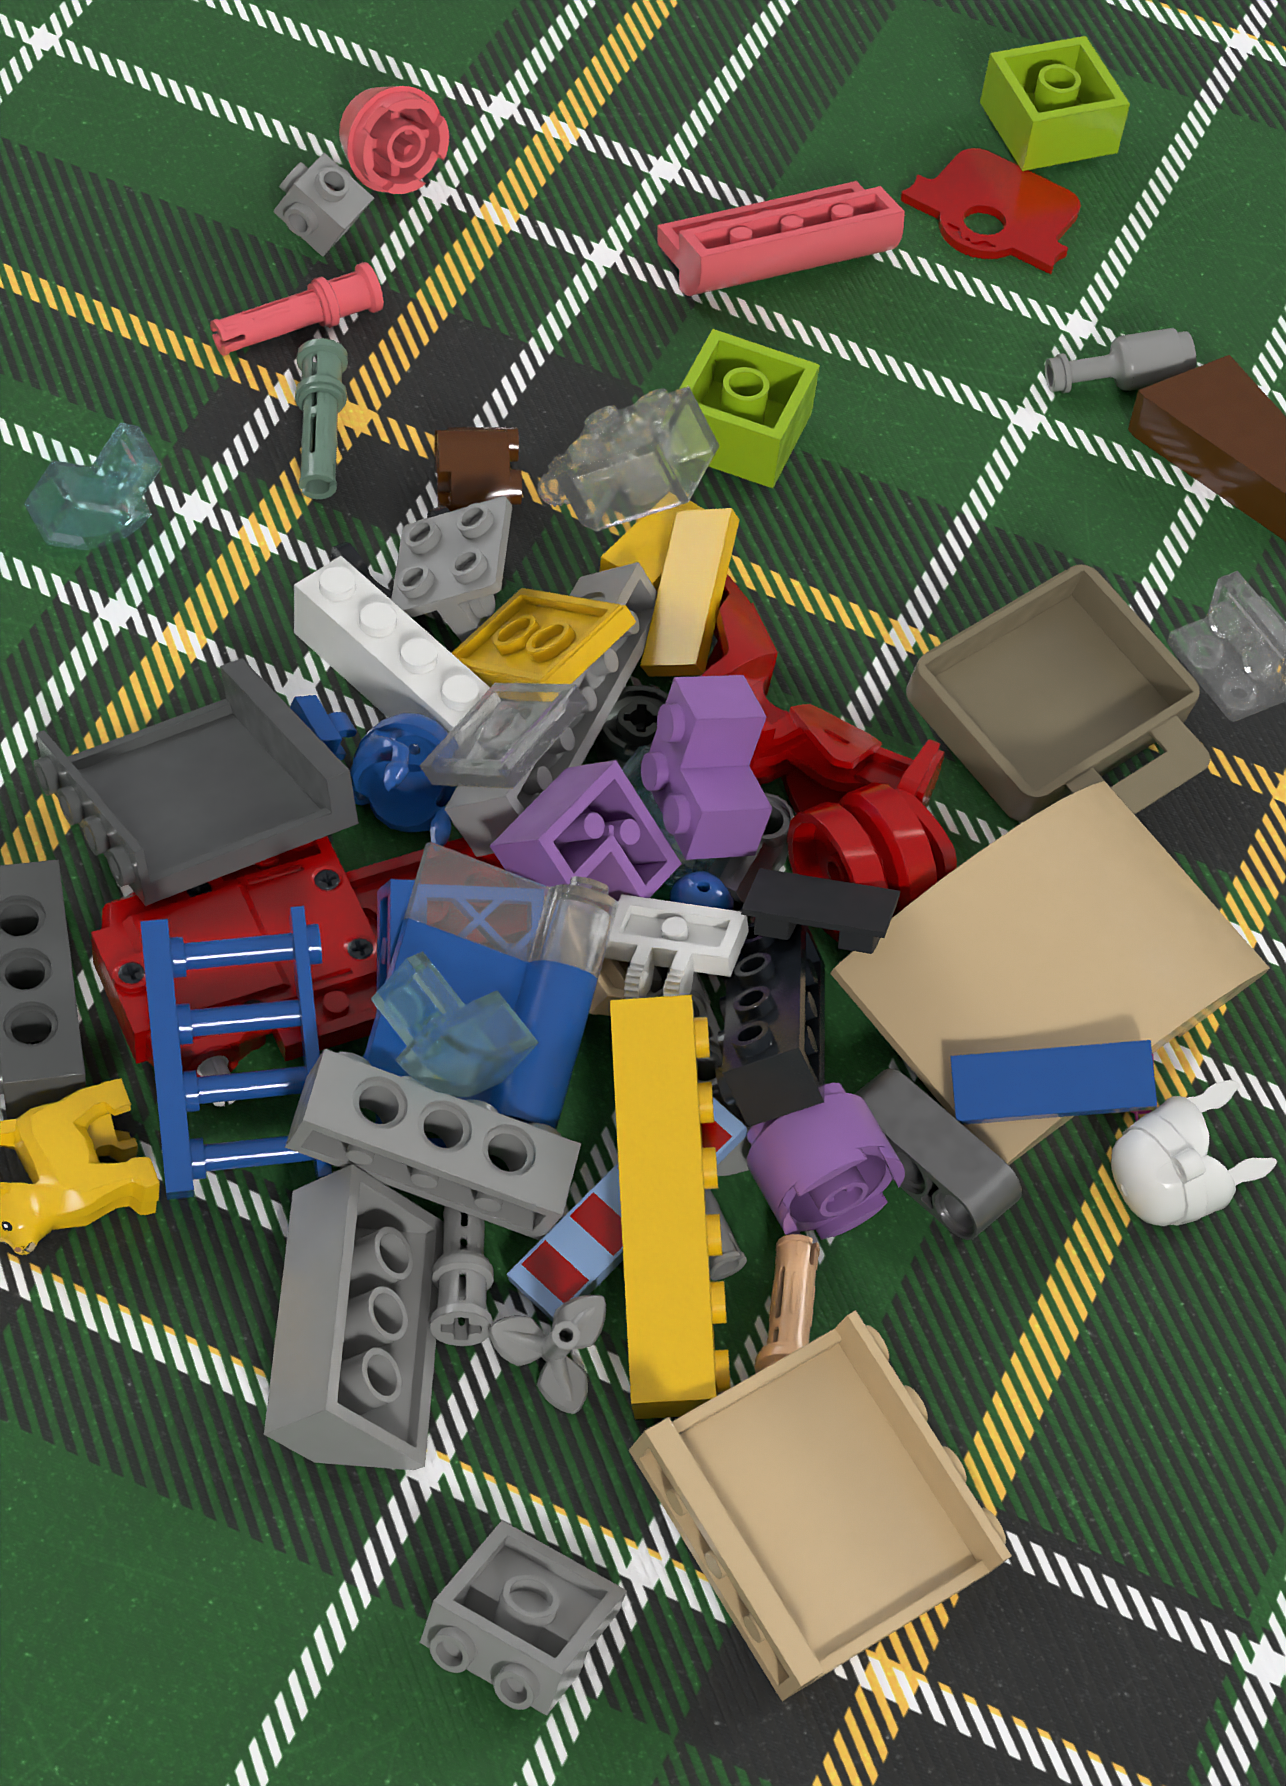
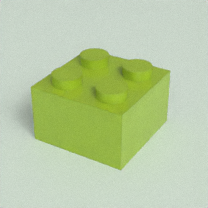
M1086 36L990 53L980 104L1022 171L1118 153L1130 106L1129 101Z
M712 329L671 403L665 452L773 488L812 414L820 365Z

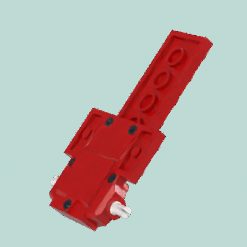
M325 836L147 906L144 905L129 885L121 887L117 883L124 897L105 904L102 908V929L91 932L93 964L136 1064L147 1061L154 1067L140 921L168 919L169 937H183L184 943L290 933V908L304 906L306 925L319 924L322 964L310 965L319 1051L369 1036L377 1012V890L390 879L417 880V884L517 887L495 853L476 857L464 838L447 842L437 852H433L432 848L429 847L344 872L328 836ZM580 885L573 892L542 895V897L594 907ZM425 901L426 925L456 935L468 923L449 902ZM467 903L476 914L487 905L485 903ZM498 904L483 921L505 944H514L525 933V905ZM615 906V907H606V908H601V909H606V910L614 911L615 908H616V906ZM474 928L464 937V939L493 949ZM293 960L186 970L187 977L174 978L176 1004L189 1003L190 1010L297 999ZM300 1026L193 1037V1044L180 1045L182 1071L196 1070L197 1077L230 1074L238 1065V1062L247 1054L265 1045L266 1035L271 1033L285 1062L302 1057ZM224 1102L213 1103L216 1106H225Z

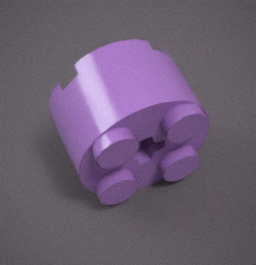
M840 1083L825 1084L824 1103L756 1124L747 1134V1139L752 1146L747 1156L748 1169L786 1235L800 1234V1231L816 1230L822 1240L847 1232L874 1216L888 1203L882 1192L892 1179H894L898 1188L904 1180V1166L868 1105L860 1096L846 1093Z

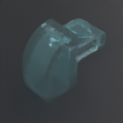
M119 423L91 467L52 460L24 505L46 545L90 550L126 538L148 520L152 513L142 496L163 466L139 426Z
M424 952L406 958L371 998V1001L407 1045L395 1059L396 1062L419 1083L441 1094H448L454 1097H469L502 1083L539 1044L498 990L464 1004Z

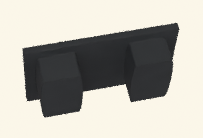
M759 868L742 907L741 915L755 917L754 935L788 940L796 925L800 924L839 931L838 949L872 954L880 938H885L900 897V891Z

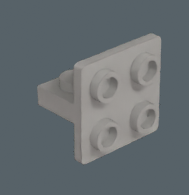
M501 496L485 502L474 503L468 507L431 518L421 519L404 526L391 600L410 617L437 610L460 641L464 642L495 611L494 594L498 593L502 587L512 513V504L507 497Z

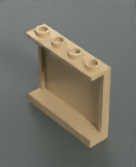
M856 1310L848 1314L835 1329L671 1422L668 1417L645 1430L629 1449L630 1454L781 1701H784L983 1578L1012 1556L1005 1546L1006 1537L1000 1522L991 1511L981 1508L966 1484L967 1476L960 1459L950 1448L942 1447L927 1423L928 1415L923 1401L911 1387L902 1384L888 1362L889 1352L883 1338L873 1327L865 1326Z

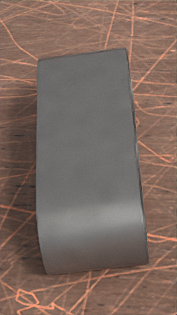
M894 1069L883 1070L855 1093V1095L864 1099L904 1166L905 1176L900 1187L956 1236L965 1240L974 1239L1022 1197L1019 1179L1009 1165L899 1071Z

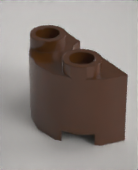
M448 427L447 430H435L434 454L435 471L437 473V506L443 505L450 511H454L474 503L485 502L501 496H506L512 505H521V469H510V462H518L519 457L518 427Z

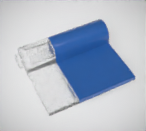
M426 843L363 1058L371 1066L400 1077L414 1076L424 1079L432 1084L435 1090L462 1100H480L492 1105L502 1115L527 1124H545L557 1130L619 906L615 899L608 896L609 887L597 880L579 876L571 877L569 885L561 884L548 887L438 844Z

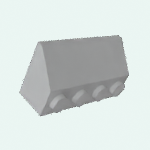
M353 1164L294 1190L292 1194L264 1435L314 1463L417 1470L425 1467L436 1349V1338L430 1331V1318L438 1306V1289L432 1282V1268L437 1259L443 1255L444 1222Z

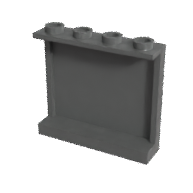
M243 658L220 666L226 699L67 757L45 730L36 733L41 758L34 760V770L43 792L47 796L56 795L70 825L78 823L82 827L86 841L94 855L97 856L103 853L108 860L116 882L121 887L129 885L145 906L358 824L350 770Z

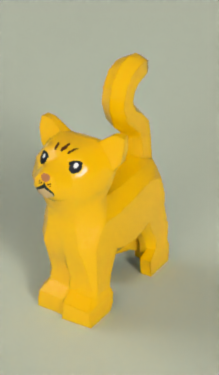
M121 1078L82 1088L57 1102L31 1108L17 1119L0 1121V1147L15 1150L33 1183L0 1182V1242L10 1245L16 1254H29L35 1249L38 1241L52 1230L87 1226L116 1208L130 1206L139 1215L156 1213L160 1183L151 1158L136 1157L138 1149L136 1139L131 1138L129 1132L114 1130L111 1114L116 1116L131 1111V1103ZM111 1156L118 1163H99L97 1157Z

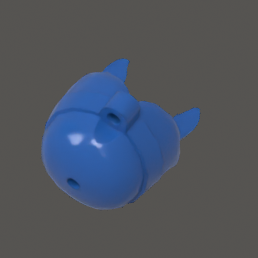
M401 713L381 720L362 738L353 757L350 773L355 804L366 805L370 803L375 817L391 829L408 833L430 831L431 848L433 852H437L448 842L451 833L452 820L445 811L446 806L444 805L449 802L458 784L460 773L459 752L450 734L437 721L422 714Z

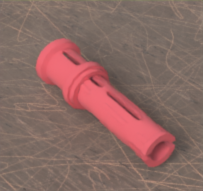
M363 262L355 266L354 272L330 280H326L322 276L313 279L307 285L306 291L219 320L214 319L210 322V329L212 332L218 331V334H213L212 337L219 353L225 356L230 354V352L316 323L323 327L331 328L339 324L340 318L366 309L371 313L381 311L384 304L383 294L373 268L369 263Z

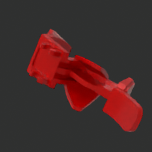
M727 574L714 629L717 643L706 664L705 672L701 676L744 675L767 716L749 765L760 786L781 777L795 814L823 802L838 803L848 792L873 782L888 784L904 797L917 815L929 840L936 865L937 882H939L957 868L956 852L951 840L936 818L927 809L945 755L944 751L939 750L941 744L929 739L913 760L882 748V742L872 735L812 704L792 706L789 712L774 706L766 696L778 652L754 604L750 603L748 598Z

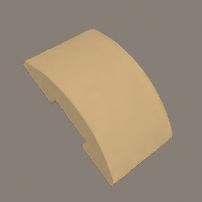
M1102 781L1059 800L982 849L891 919L885 938H880L872 954L852 951L833 968L830 974L945 1110L956 1119L950 1056L1151 1040L1153 1054L1174 1037L1178 1036L1180 1038L1263 976L1270 968L1109 785ZM1074 1116L967 1124L963 1126L1010 1165Z

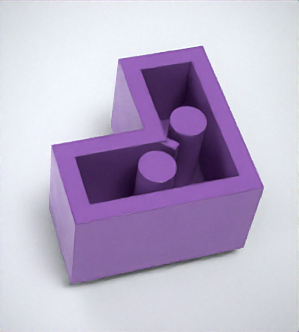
M744 675L674 677L666 703L658 711L657 730L650 751L642 759L641 777L643 785L648 791H651L663 815L665 828L668 833L673 834L685 860L755 856L772 811L767 797L749 766L767 716Z
M616 760L566 768L490 845L517 888L542 889V895L573 892L580 885L592 905L596 908L617 906L621 894L650 898L682 864Z

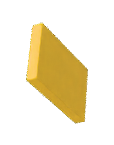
M521 588L462 642L452 654L492 690L553 702L623 636L636 621L626 605Z

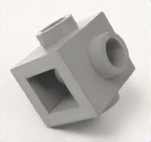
M323 153L309 168L300 162L288 174L279 186L286 195L273 212L286 223L293 233L303 238L323 257L356 222L374 197L357 183L347 170L335 163L326 153Z

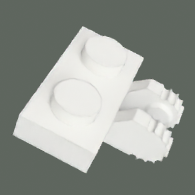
M621 894L602 938L604 958L630 962V967L624 981L625 999L646 998L652 985L654 966L670 968L664 983V997L690 995L694 972L731 977L749 932L747 916L741 915L740 911Z

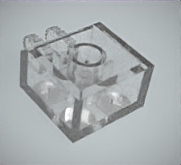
M689 386L670 393L664 388L657 389L642 396L634 405L617 410L616 406L610 405L589 415L584 422L585 427L577 440L568 447L563 455L560 453L558 457L555 456L548 466L549 471L540 479L536 491L539 492L538 497L543 499L542 502L548 503V506L553 505L556 507V505H560L561 507L563 503L566 505L570 504L581 525L597 532L688 503L715 455L719 444Z

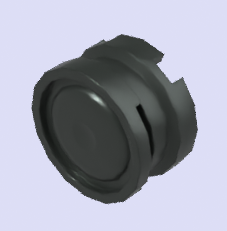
M645 685L624 687L596 737L595 749L599 762L616 760L629 781L635 783L642 782V759L650 751L657 730L658 711L666 703L668 694L658 688Z

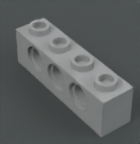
M324 1049L306 1077L285 1148L340 1168L353 1164L381 1183L541 1240L563 1216L581 1143L562 1137L556 1129L540 1123L527 1124L498 1113L496 1108L486 1102L472 1099L462 1100L435 1090L433 1085L424 1079L414 1076L400 1077L371 1066L365 1058L349 1052L335 1053ZM360 1108H366L375 1112L383 1124H376L366 1119L361 1113ZM424 1131L438 1135L444 1141L446 1148H441L431 1143ZM489 1155L502 1159L507 1164L510 1172L497 1168L490 1160Z

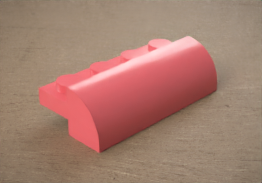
M857 181L660 224L657 225L658 246L679 269V290L687 296H693L893 250L899 245L902 238L905 211L881 186L864 189Z

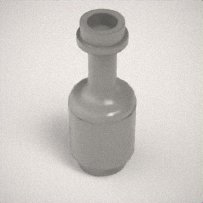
M1174 328L1122 335L1112 341L1108 355L1069 361L1067 356L1062 353L1057 354L1055 358L1046 359L1045 377L1051 392L1061 391L1062 393H1068L1071 391L1072 383L1109 377L1114 378L1117 387L1122 391L1140 390L1196 368V351L1190 333L1187 331L1177 332Z

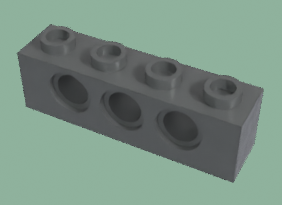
M59 859L0 865V1095L4 1094L6 1118L10 1120L17 1119L31 1108L57 1102L82 1088H86ZM34 1041H35V1042H40V1043H37V1044H25V1043L34 1042Z

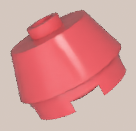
M409 86L375 87L361 92L346 107L339 127L340 142L353 173L366 187L379 192L406 194L420 189L426 184L421 179L431 171L437 158L444 161L449 146L448 125L445 118L440 115L437 105L425 92Z

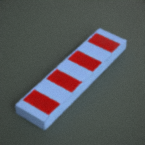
M713 1098L714 1123H701L702 1147H716L718 1165L748 1133L747 1127ZM618 1163L507 1273L509 1281L551 1321H553L557 1308L572 1298L589 1295L623 1261Z

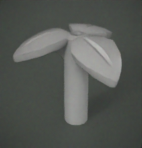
M583 1295L565 1302L555 1310L552 1330L547 1336L531 1317L513 1315L494 1322L489 1327V1337L500 1356L516 1366L526 1365L542 1357L546 1363L537 1382L540 1392L555 1408L566 1413L575 1414L582 1408L586 1400L588 1379L586 1371L567 1355L572 1349L591 1347L598 1339L606 1317L605 1298L601 1295Z

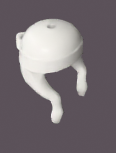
M1227 1080L1215 1083L1207 1088L1203 1094L1196 1097L1172 1096L1158 1108L1145 1114L1123 1132V1136L1116 1141L1111 1154V1168L1114 1180L1126 1204L1143 1221L1160 1226L1170 1224L1178 1226L1197 1221L1208 1214L1225 1208L1232 1200L1237 1184L1262 1178L1275 1167L1277 1161L1274 1158H1249L1227 1171L1226 1167L1218 1160L1207 1155L1209 1131L1202 1112L1209 1109H1219L1232 1098L1235 1091L1241 1087L1239 1082Z

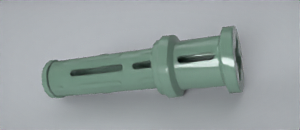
M319 338L303 343L298 349L296 358L298 368L302 371V377L295 390V400L303 412L299 489H302L304 496L312 499H326L336 492L338 413L345 407L347 401L346 387L342 383V373L348 365L347 350L334 340ZM315 355L317 356V362H313Z

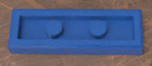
M1151 1040L950 1056L956 1120L962 1125L1155 1110L1157 1108Z

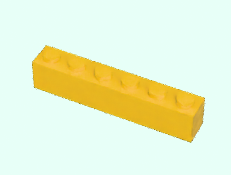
M692 995L610 1000L631 1406L635 1419L680 1417L718 1396V1393L725 1392L731 1388L728 1349L715 1350L713 1324L727 1323L724 1281L711 1282L709 1256H721L723 1253L720 1214H707L705 1189H718L716 1147H702L701 1123H714L712 1082L698 1081L697 1058H710L708 1017L695 1018Z

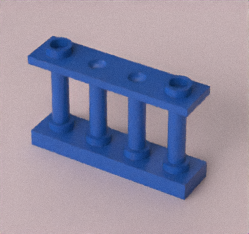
M304 906L290 908V933L184 943L183 937H169L168 919L140 921L167 1200L194 1197L193 1180L206 1179V1172L314 1160L316 1180L331 1174L332 1164L285 1148L288 1136L203 1144V1138L189 1139L187 1112L200 1111L199 1104L302 1093L306 1077L320 1057L310 965L322 964L319 924L306 925ZM293 960L297 999L194 1010H190L189 1003L176 1004L174 978L187 977L186 970ZM300 1026L304 1066L197 1077L196 1070L182 1071L180 1045L193 1044V1037Z

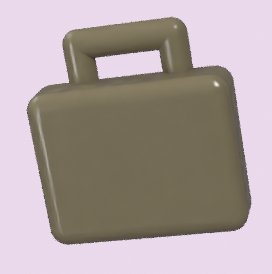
M1075 565L1068 570H1064L926 652L918 660L906 687V695L910 704L1001 809L1016 821L1024 822L1059 800L1090 785L1104 781L1103 775L1155 742L1165 753L1110 787L1134 815L1204 771L1210 763L1208 750L1184 724L1199 698L1200 689L1197 681L1101 574L1087 565Z

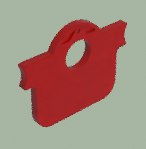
M979 148L966 149L958 153L934 179H928L918 174L914 184L902 191L900 199L902 202L938 219L942 237L957 251L981 259H997L1011 255L1048 274H1052L1056 262L1067 256L1068 247L1060 244L1058 241L1077 220L1081 207L1079 198L1070 190L1029 170L1022 171L1018 165L992 152ZM985 213L1000 220L1004 229L996 234L983 235L970 230L965 225L964 219L971 214Z

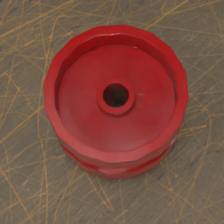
M873 782L848 792L838 803L823 802L798 812L790 820L787 844L793 874L900 891V897L892 918L937 883L935 861L922 825L904 797L888 784ZM822 928L835 941H838L839 931Z

